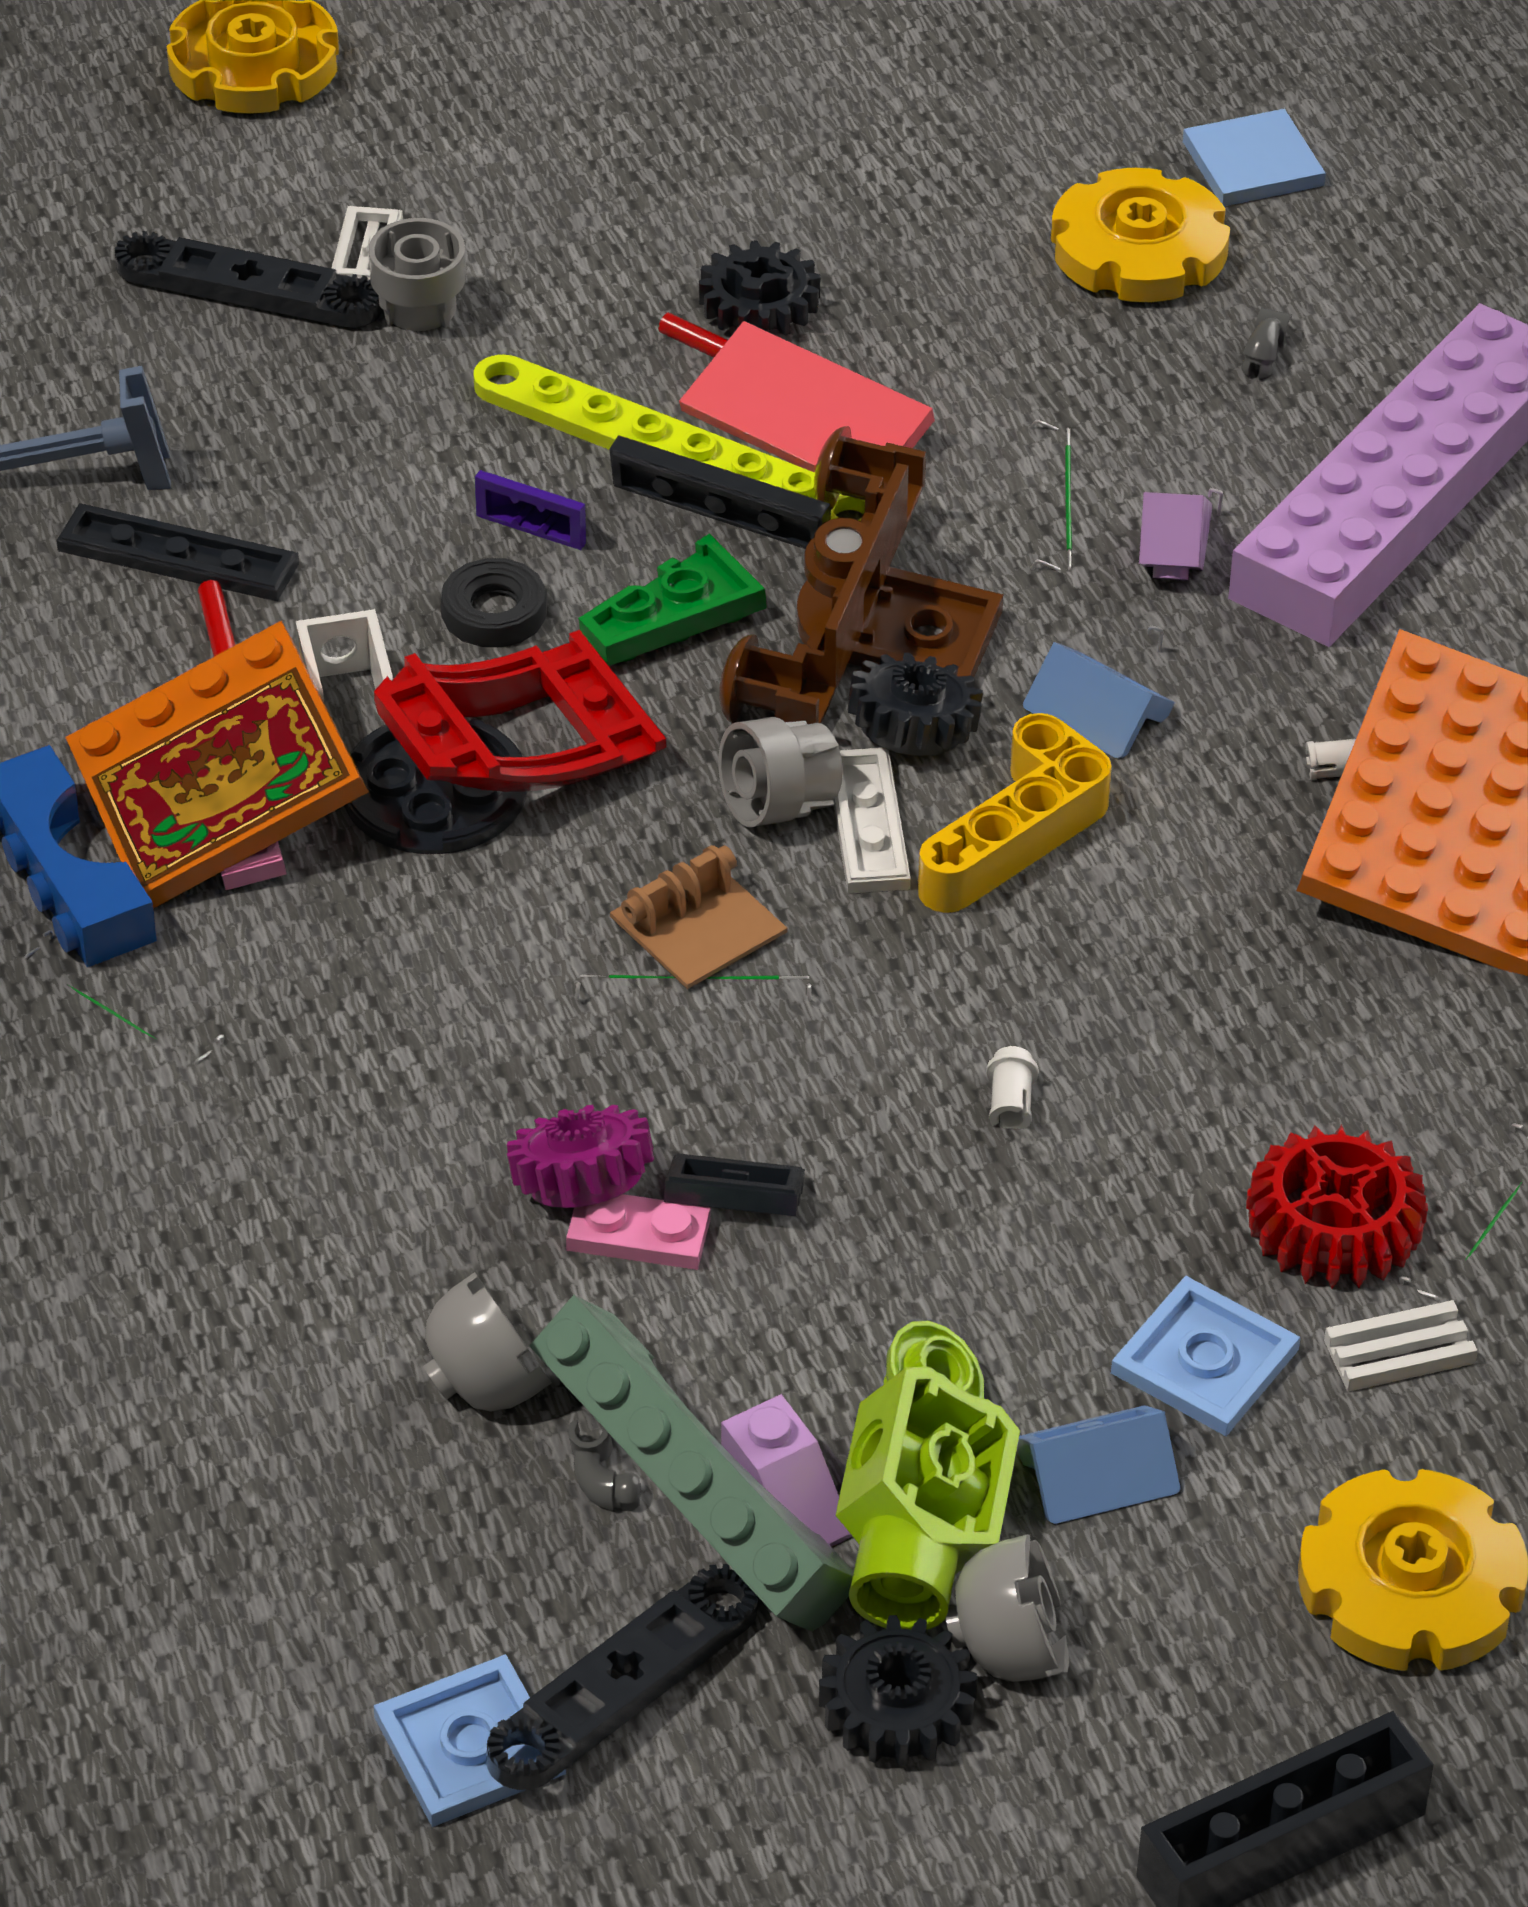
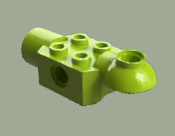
M931 1321L910 1322L897 1331L886 1356L884 1385L859 1404L835 1514L859 1544L849 1591L850 1602L862 1617L884 1628H887L889 1615H897L901 1629L909 1630L912 1629L914 1623L919 1618L927 1620V1630L936 1627L944 1621L949 1609L955 1575L963 1569L965 1563L976 1553L999 1542L1020 1435L1019 1428L1002 1406L992 1403L989 1399H984V1377L977 1358L965 1341L949 1328Z

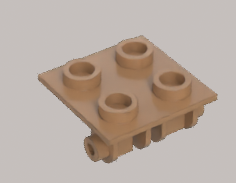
M710 845L703 850L701 855L690 860V866L680 862L674 865L673 873L665 870L658 875V879L642 888L635 887L629 890L627 899L621 903V906L610 912V917L686 989L691 988L784 935L788 930L782 922L731 877V870L737 866V861L731 849L725 845L720 848Z

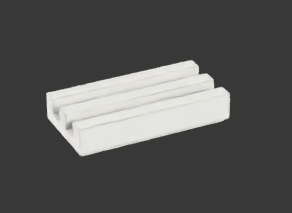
M348 206L332 269H336V273L352 277V274H357V278L360 279L362 275H365L369 281L370 241L378 232L380 222L387 223L388 225L403 220L402 210ZM358 221H368L356 269L346 268Z
M1454 1300L1326 1328L1324 1339L1347 1392L1476 1364L1478 1352L1474 1342L1467 1341L1468 1329L1464 1321L1457 1320L1458 1309ZM1452 1343V1345L1360 1366H1352V1364L1387 1356L1393 1357L1411 1353L1414 1350Z

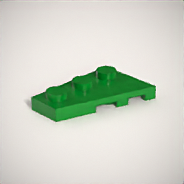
M709 533L695 542L696 553L684 561L680 562V560L672 557L658 566V577L647 585H629L579 617V628L607 665L611 666L619 662L630 661L638 655L665 645L685 641L690 636L726 623L737 622L747 615L767 609L765 588Z

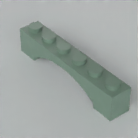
M573 1295L529 1347L776 1617L810 1631H814L824 1625L849 1597L854 1571L821 1535L813 1532L782 1505L710 1434L661 1376L652 1363L653 1355L614 1314Z

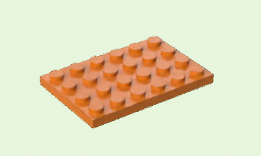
M1399 629L1296 891L1495 968L1528 976V677Z

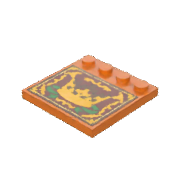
M282 621L254 634L239 644L66 736V740L121 862H127L152 900L153 909L368 793Z

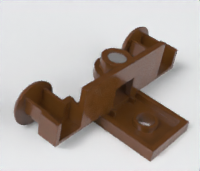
M849 426L836 429L828 437L821 449L815 469L814 491L816 499L830 503V510L834 508L840 494L865 500V512L861 521L851 518H836L823 523L816 530L814 538L806 547L804 571L807 581L802 586L797 599V629L804 644L798 643L793 655L760 648L758 637L750 634L740 639L729 653L723 667L719 687L721 710L729 722L736 723L745 704L775 712V717L780 718L784 722L806 721L807 724H822L847 664L862 666V663L867 660L879 665L880 657L884 654L889 655L896 661H902L904 653H911L915 661L924 662L926 658L932 656L936 657V665L942 668L952 664L959 666L958 677L975 676L1002 614L1004 594L890 567L925 486V451L888 442L885 446L852 439ZM931 625L940 628L942 632L933 636H925L914 630L920 626Z

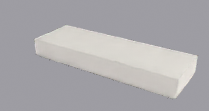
M886 748L840 750L843 768L842 784L833 802L848 894L910 889L911 878L889 750Z

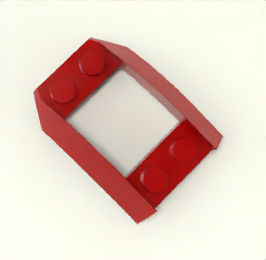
M580 629L569 633V643L544 652L536 645L503 657L468 664H426L420 660L416 653L404 657L405 666L392 681L387 676L374 690V701L378 715L427 780H442L465 787L492 791H539L571 785L652 756L666 748L665 736ZM549 696L586 744L565 751L539 756H493L465 718L502 714Z

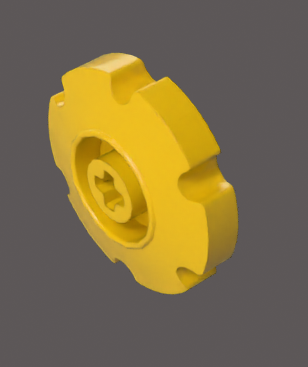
M199 0L183 10L169 28L171 43L167 45L169 73L173 82L181 92L192 100H214L218 110L234 113L279 110V104L284 101L295 100L304 102L312 98L331 82L337 72L336 56L339 54L337 26L331 15L313 0Z
M1122 168L1098 173L1097 183L1094 184L1076 183L1060 197L1052 215L1051 242L1056 244L1055 261L1070 279L1092 292H1098L1103 289L1117 292L1118 299L1123 301L1157 302L1182 297L1184 286H1206L1218 276L1228 256L1230 227L1224 225L1225 207L1210 190L1196 181L1186 177L1178 180L1167 179L1162 176V171L1158 169Z
M1379 1470L1348 1480L1322 1499L1318 1526H1306L1302 1535L1298 1564V1582L1300 1593L1308 1612L1312 1615L1323 1614L1333 1618L1330 1638L1349 1653L1367 1662L1394 1670H1407L1408 1663L1416 1658L1431 1660L1438 1670H1448L1481 1658L1491 1652L1506 1638L1510 1612H1520L1524 1602L1528 1580L1526 1547L1521 1533L1515 1524H1502L1491 1519L1494 1500L1475 1486L1456 1477L1431 1470H1418L1417 1477L1411 1481L1397 1480L1391 1476L1388 1470Z

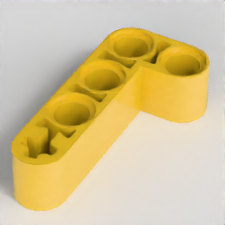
M1035 713L1020 718L1015 723L1012 731L1010 772L1015 782L932 835L922 844L919 852L918 894L922 903L934 911L943 913L962 910L1101 819L1106 814L1109 805L1112 767L1110 758L1101 749L1053 715Z

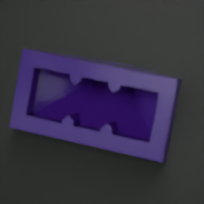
M479 470L476 474L475 498L477 517L578 550H582L585 546L586 514L584 503Z

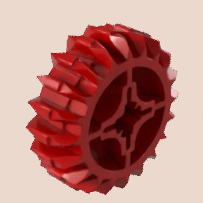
M1341 1124L1335 1134L1325 1135L1314 1125L1308 1135V1139L1290 1132L1286 1142H1284V1146L1270 1145L1264 1161L1257 1162L1256 1169L1252 1173L1251 1187L1247 1190L1246 1209L1249 1210L1251 1237L1260 1238L1259 1245L1262 1248V1256L1278 1254L1277 1262L1281 1272L1295 1267L1297 1263L1302 1265L1301 1274L1305 1284L1318 1271L1327 1273L1326 1278L1331 1289L1339 1281L1340 1274H1349L1350 1279L1360 1288L1366 1279L1367 1269H1369L1371 1274L1384 1281L1391 1270V1264L1404 1268L1406 1260L1410 1257L1411 1250L1416 1251L1418 1244L1422 1240L1428 1212L1426 1195H1424L1423 1175L1413 1173L1414 1168L1411 1164V1156H1395L1392 1140L1378 1145L1373 1144L1368 1130L1359 1137L1349 1136ZM1298 1188H1301L1304 1191L1301 1194V1199L1290 1203L1287 1197ZM1383 1204L1387 1212L1377 1220H1374L1371 1217L1373 1209Z

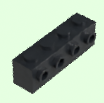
M1394 1711L1388 1712L1142 1826L1136 1878L1156 1907H1231L1424 1816L1434 1764Z

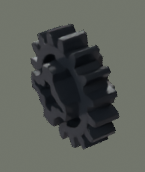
M753 240L750 243V249L742 250L735 244L729 245V256L726 257L722 254L714 253L711 255V265H702L699 305L704 306V317L706 319L718 318V329L722 331L732 326L739 327L745 321L769 333L770 330L777 329L782 334L788 335L790 334V323L793 322L797 325L806 326L808 324V313L818 312L821 277L820 274L815 273V262L813 260L800 261L801 250L797 248L787 253L780 252V242H774L770 247L760 246L757 240Z

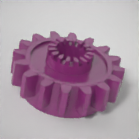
M586 1105L583 1109H579L578 1113H574V1110H559L558 1118L552 1117L547 1119L539 1117L534 1120L536 1128L518 1129L516 1131L517 1140L508 1141L506 1144L508 1151L507 1159L513 1185H521L523 1194H531L537 1202L552 1207H582L618 1197L638 1183L642 1174L645 1173L644 1164L654 1161L653 1144L647 1118H639L638 1111L635 1109L620 1113L618 1105H611L603 1111H595L593 1105Z

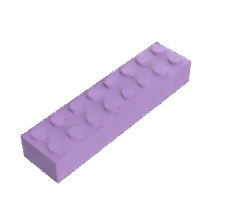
M1479 303L1233 550L1228 599L1330 647L1528 441V325Z

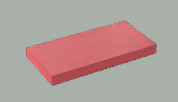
M745 321L741 323L679 400L681 411L812 472H815L818 457L826 440L840 427L849 426L852 439L885 446L888 442L914 448L935 421L933 408Z

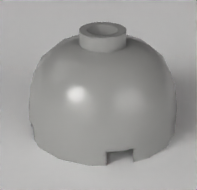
M475 1272L451 1288L435 1304L427 1319L425 1340L434 1359L426 1363L423 1368L446 1400L458 1393L473 1408L490 1412L510 1409L530 1399L552 1383L540 1365L528 1373L519 1357H535Z
M1027 1534L1000 1541L980 1550L965 1563L955 1586L956 1605L949 1606L946 1616L948 1631L953 1633L952 1643L955 1648L968 1647L973 1660L981 1669L992 1677L1012 1682L1043 1679L1068 1672L1069 1656L1066 1635L1054 1645H1052L1050 1632L1056 1631L1054 1607L1061 1606V1602L1049 1563L1038 1541H1030V1535Z

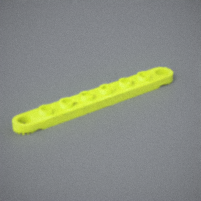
M494 355L480 361L474 369V390L482 400L608 450L617 436L620 435L816 499L814 491L815 472L512 355ZM497 375H509L516 379L508 384H495L489 381L490 378ZM840 494L834 508L831 510V520L839 518L836 514L845 510H855L864 514L865 500Z

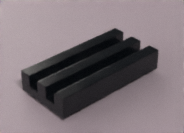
M677 1153L673 1157L665 1180L664 1202L796 1216L803 1192L805 1169L798 1166Z

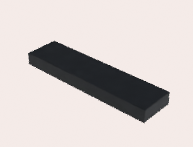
M618 435L609 449L614 487L806 549L809 542L814 538L816 530L823 523L831 520L830 503Z
M79 503L56 540L58 552L198 584L214 580L219 582L224 590L278 602L299 565L298 552Z

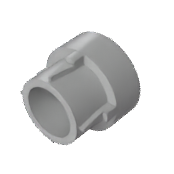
M428 218L403 219L381 228L372 237L369 244V266L371 285L379 295V306L384 310L386 325L391 326L394 324L397 327L411 331H426L440 326L449 327V321L456 312V295L462 290L466 282L465 243L461 234L444 222Z
M776 717L731 724L721 739L718 767L725 801L737 821L746 827H757L806 817L812 810L834 806L833 800L837 797L842 784L843 768L839 745L832 732L821 723L807 724L806 721L784 722Z

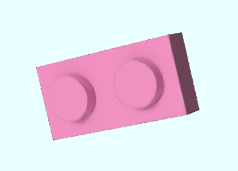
M625 1194L598 1204L575 1207L566 1237L567 1251L698 1270L710 1224V1207L664 1202V1200Z

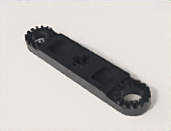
M142 231L140 236H138L137 232H133L131 238L126 235L123 237V241L119 240L117 242V247H115L118 274L123 279L136 284L351 328L369 325L376 321L382 313V308L379 306V295L374 291L371 281H368L365 275H362L361 279L357 278V274H352V277L336 273V269L182 237H179L177 241L166 239L163 235L158 237V233L152 232L150 236L148 231ZM148 255L152 256V261L150 258H146V263H143V259H139L137 263L135 257ZM361 299L363 300V305L361 302H357V307H354V303H350V306L347 307L345 300Z
M716 1564L709 1565V1570L706 1571L704 1568L699 1570L698 1576L694 1575L691 1581L678 1591L673 1589L523 1703L522 1709L510 1716L506 1721L504 1719L499 1721L497 1728L493 1727L490 1730V1736H488L486 1766L490 1775L503 1786L516 1790H531L547 1784L747 1630L756 1619L759 1597L734 1570L729 1569V1564H723L722 1568H717ZM723 1592L736 1596L741 1603H736V1608L733 1605L729 1606L728 1611H725V1606H720V1610H716V1604L713 1603L709 1606V1600L705 1598L712 1594ZM615 1669L621 1674L635 1670L638 1672L637 1679L634 1680L632 1677L624 1675L616 1680L612 1678V1670ZM515 1745H529L538 1749L542 1756H536V1762L533 1759H528V1764H524V1760L520 1759L518 1764L515 1763L514 1757L508 1759V1753L504 1751Z

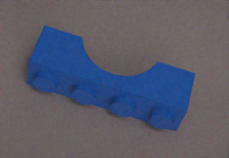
M48 745L0 763V831L4 836L2 837V845L13 871L18 872L25 869L29 875L27 877V885L37 909L40 912L50 909L53 913L52 923L62 949L65 952L76 950L86 967H90L157 941L153 903L127 862L99 863L87 861L69 854L58 845L61 839L80 823L75 783L52 747Z

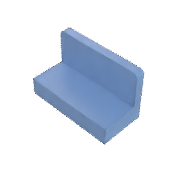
M1053 642L1023 702V707L1033 714L1044 713L1053 715L1103 752L1120 759L1129 753L1145 719L1148 718L1161 723L1169 716L1175 702L1076 649Z
M1144 1405L1019 1436L1018 1454L1023 1465L1035 1469L1044 1514L1047 1520L1053 1524L1174 1495L1180 1491L1165 1411Z

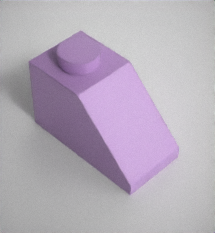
M1144 492L1139 564L1143 567H1153V578L1188 580L1189 569L1203 570L1212 503L1203 495Z
M782 1394L721 1422V1445L813 1532L821 1535L831 1547L853 1537L835 1516L839 1495L818 1441Z

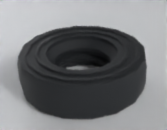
M485 558L466 563L450 574L442 587L441 617L448 631L463 642L479 647H506L521 643L538 632L546 620L547 591L539 574L527 565L506 558ZM487 593L507 594L517 603L510 610L500 613H485L475 610L471 605L477 597Z

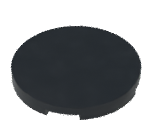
M471 718L469 724L493 756L523 757L517 746L504 733L485 722ZM386 724L364 737L351 751V758L368 793L346 804L347 813L356 826L367 836L393 849L416 854H446L479 846L507 829L519 815L526 800L527 791L503 792L482 790L442 780H427Z

